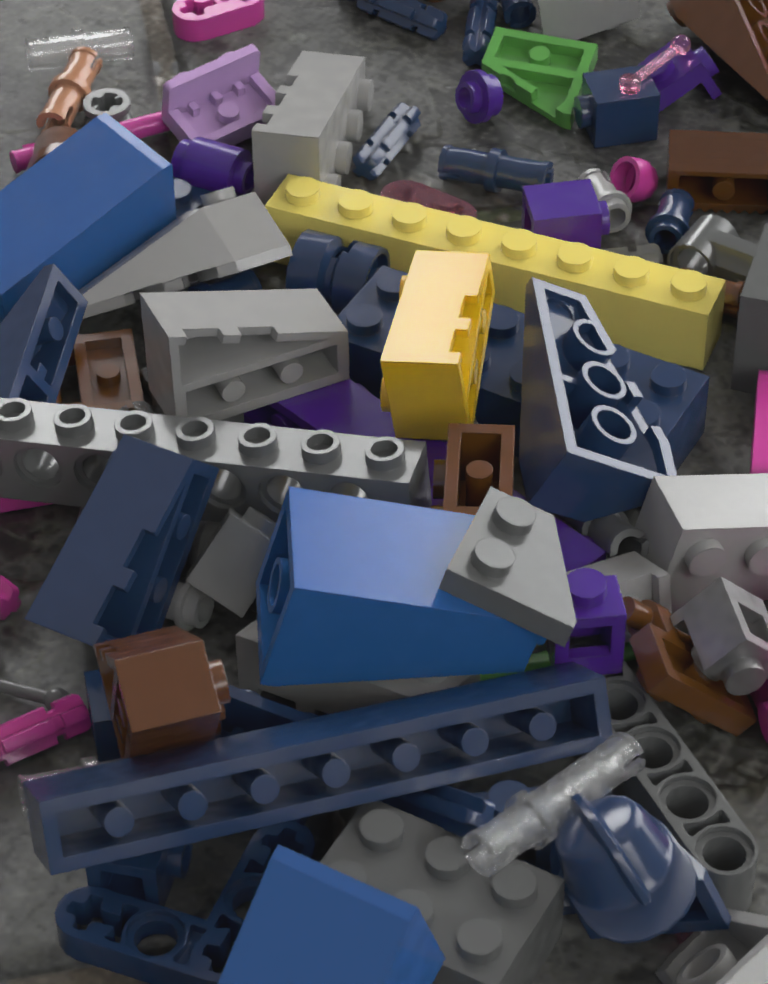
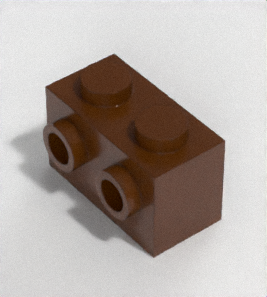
M449 423L446 460L434 459L433 499H443V505H431V508L476 515L490 487L513 496L515 425Z

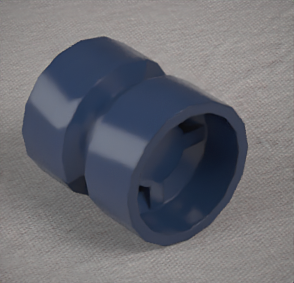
M307 229L301 233L292 250L293 256H290L285 285L286 289L317 288L329 305L332 304L334 313L340 314L382 265L390 267L389 252L384 247L355 240L346 248L342 238Z

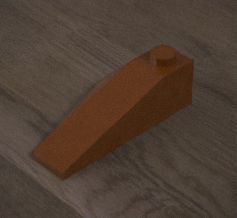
M670 0L666 3L668 12L681 27L685 28L687 26L768 101V0Z

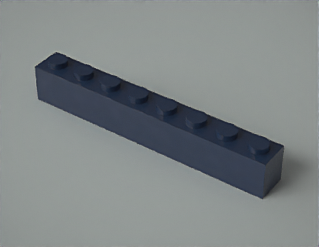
M571 661L22 781L34 853L52 876L614 747L606 678Z

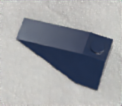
M531 277L526 284L519 440V463L526 501L547 513L558 514L581 522L591 521L643 506L653 476H677L670 443L660 426H648L637 407L643 399V395L634 381L624 382L610 358L615 353L616 348L586 295Z

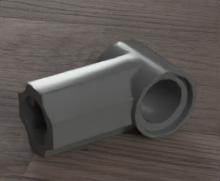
M708 214L696 220L671 248L667 256L668 266L694 269L704 275L728 281L745 282L758 244L739 238L735 227L728 220L718 215Z

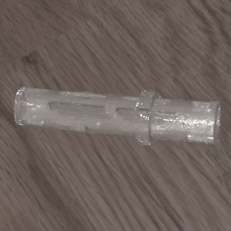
M615 732L594 750L573 762L528 794L526 790L519 791L505 802L504 810L496 817L463 837L462 848L470 849L476 844L481 843L472 851L464 854L466 860L479 874L485 877H492L527 849L529 850L533 846H535V850L542 849L556 839L558 829L567 817L573 813L572 795L578 792L591 802L606 796L618 785L644 770L646 762L643 758H637L629 765L626 764L637 755L639 756L643 753L642 747L631 735L625 732Z

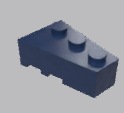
M124 434L117 448L110 455L102 476L24 619L90 646L162 629L220 468Z

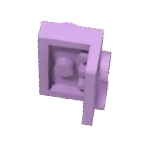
M250 44L234 52L224 53L216 60L189 72H181L164 83L162 121L179 141L203 137L234 146L251 138V130L256 123L266 124L262 123V113L267 105H275L276 91L259 73L260 51L254 44Z

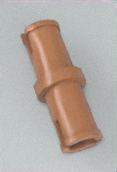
M84 46L76 47L72 50L63 72L54 76L48 88L49 99L43 111L40 112L36 119L37 127L41 128L49 118L42 132L53 126L71 127L77 113L83 110V100L86 95L91 93L90 87L103 66L102 59L98 58L91 68L95 57L98 55L95 50Z

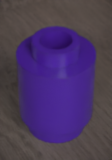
M196 137L193 140H181L173 153L171 160L173 177L186 180L191 186L212 192L234 186L236 196L251 193L254 188L253 160L250 151L203 137Z

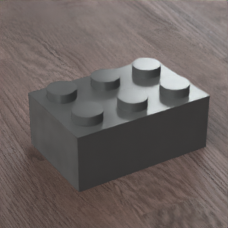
M380 801L361 804L320 861L321 864L419 908L445 956V960L433 984H532L562 935L564 878L483 844L456 836L440 826Z

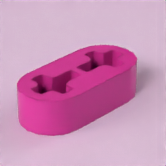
M177 0L172 7L173 31L178 38L188 42L206 41L259 24L265 16L264 0Z

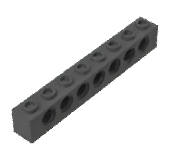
M0 398V498L85 507L106 468L110 455L117 448L123 435L126 434L220 468L201 521L220 523L230 507L244 515L250 506L274 522H277L289 486L430 508L432 504L426 442L403 440L391 436L375 437L336 433L330 430L278 427L265 423L249 424L220 421L205 417L147 413L141 410L124 411L95 408L82 404L66 405L28 401L23 398Z

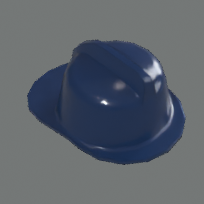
M578 792L572 795L573 813L567 817L559 828L555 849L560 863L558 875L565 879L564 892L586 924L602 939L621 944L645 942L669 931L686 915L696 896L697 874L687 853L663 822L650 815L640 804L626 796L610 795L589 802Z

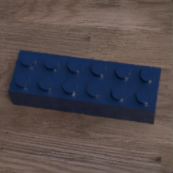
M384 265L380 267L337 316L348 330L349 378L354 383L363 385L378 399H380L383 378L380 359L399 303L402 275H408L404 271L395 270ZM493 303L475 418L478 424L515 425L514 456L519 458L525 313ZM614 344L616 351L610 359L623 381H634L639 388L643 399L637 407L648 426H660L670 443L677 472L704 433L710 376Z

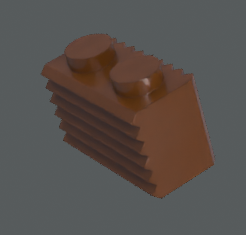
M670 129L666 166V191L673 188L687 191L695 202V208L692 209L693 212L700 208L703 212L712 209L717 213L723 209L726 213L734 210L739 214L745 210L748 214L757 211L762 215L768 211V133Z

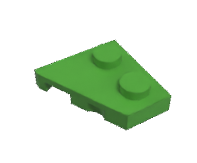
M496 27L482 59L481 66L484 72L493 74L498 78L504 92L563 129L571 130L575 120L574 98L582 94V73L594 71L598 60V44Z

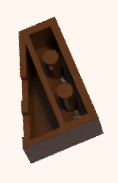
M171 626L93 644L121 760L214 740L215 736L221 735L220 720L226 719L224 704L230 703L229 686L222 661L220 659L208 661L203 639L177 626Z

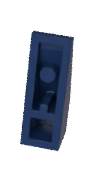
M55 264L46 265L42 268L0 324V398H23L28 401L56 403L88 301Z

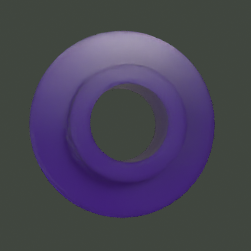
M480 69L465 72L456 88V105L468 122L472 124L487 122L491 117L496 116L500 112L503 105V90L500 81L495 75L487 74Z

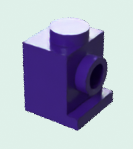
M592 568L573 570L567 575L577 622L570 637L599 635L601 646L569 649L570 637L565 647L546 639L545 644L550 665L574 661L600 675L623 673L627 613L617 575L604 576L601 572Z

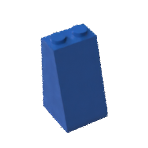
M106 112L95 117L0 190V324L44 266L55 264L75 288L79 290L177 219L172 164Z
M288 487L256 580L260 685L274 687L524 672L535 646L543 645L546 638L439 589L446 569L475 515Z
M278 844L270 858L217 984H433L445 960V956L418 907Z

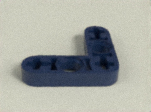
M292 820L259 828L249 841L207 920L103 887L85 886L76 888L64 895L58 902L55 910L60 947L66 955L75 960L149 984H217L221 973L213 972L212 967L222 968L226 964L232 950L231 941L235 943L244 919L237 916L235 910L246 901L254 899L270 858L278 844L316 861V846L313 834L305 825ZM93 917L102 919V923L90 922L92 921ZM77 924L88 925L86 930L77 929ZM154 934L168 935L177 942L170 952L160 956L145 955L137 949V945L142 939ZM115 936L120 937L121 942L117 943Z

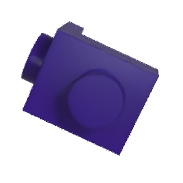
M681 34L637 65L646 66L660 93L659 112L700 83L713 100L722 94L712 79L720 71L703 46L693 51Z

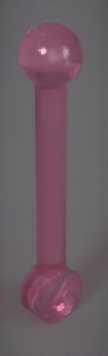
M683 34L674 36L670 42V47L636 73L621 75L619 90L629 95L638 93L641 82L674 56H682L689 52L691 48L690 39Z

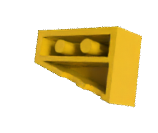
M416 250L408 275H402L399 303L380 359L383 374L380 392L381 409L383 412L391 413L396 438L448 440L449 423L474 424L495 296L490 253Z

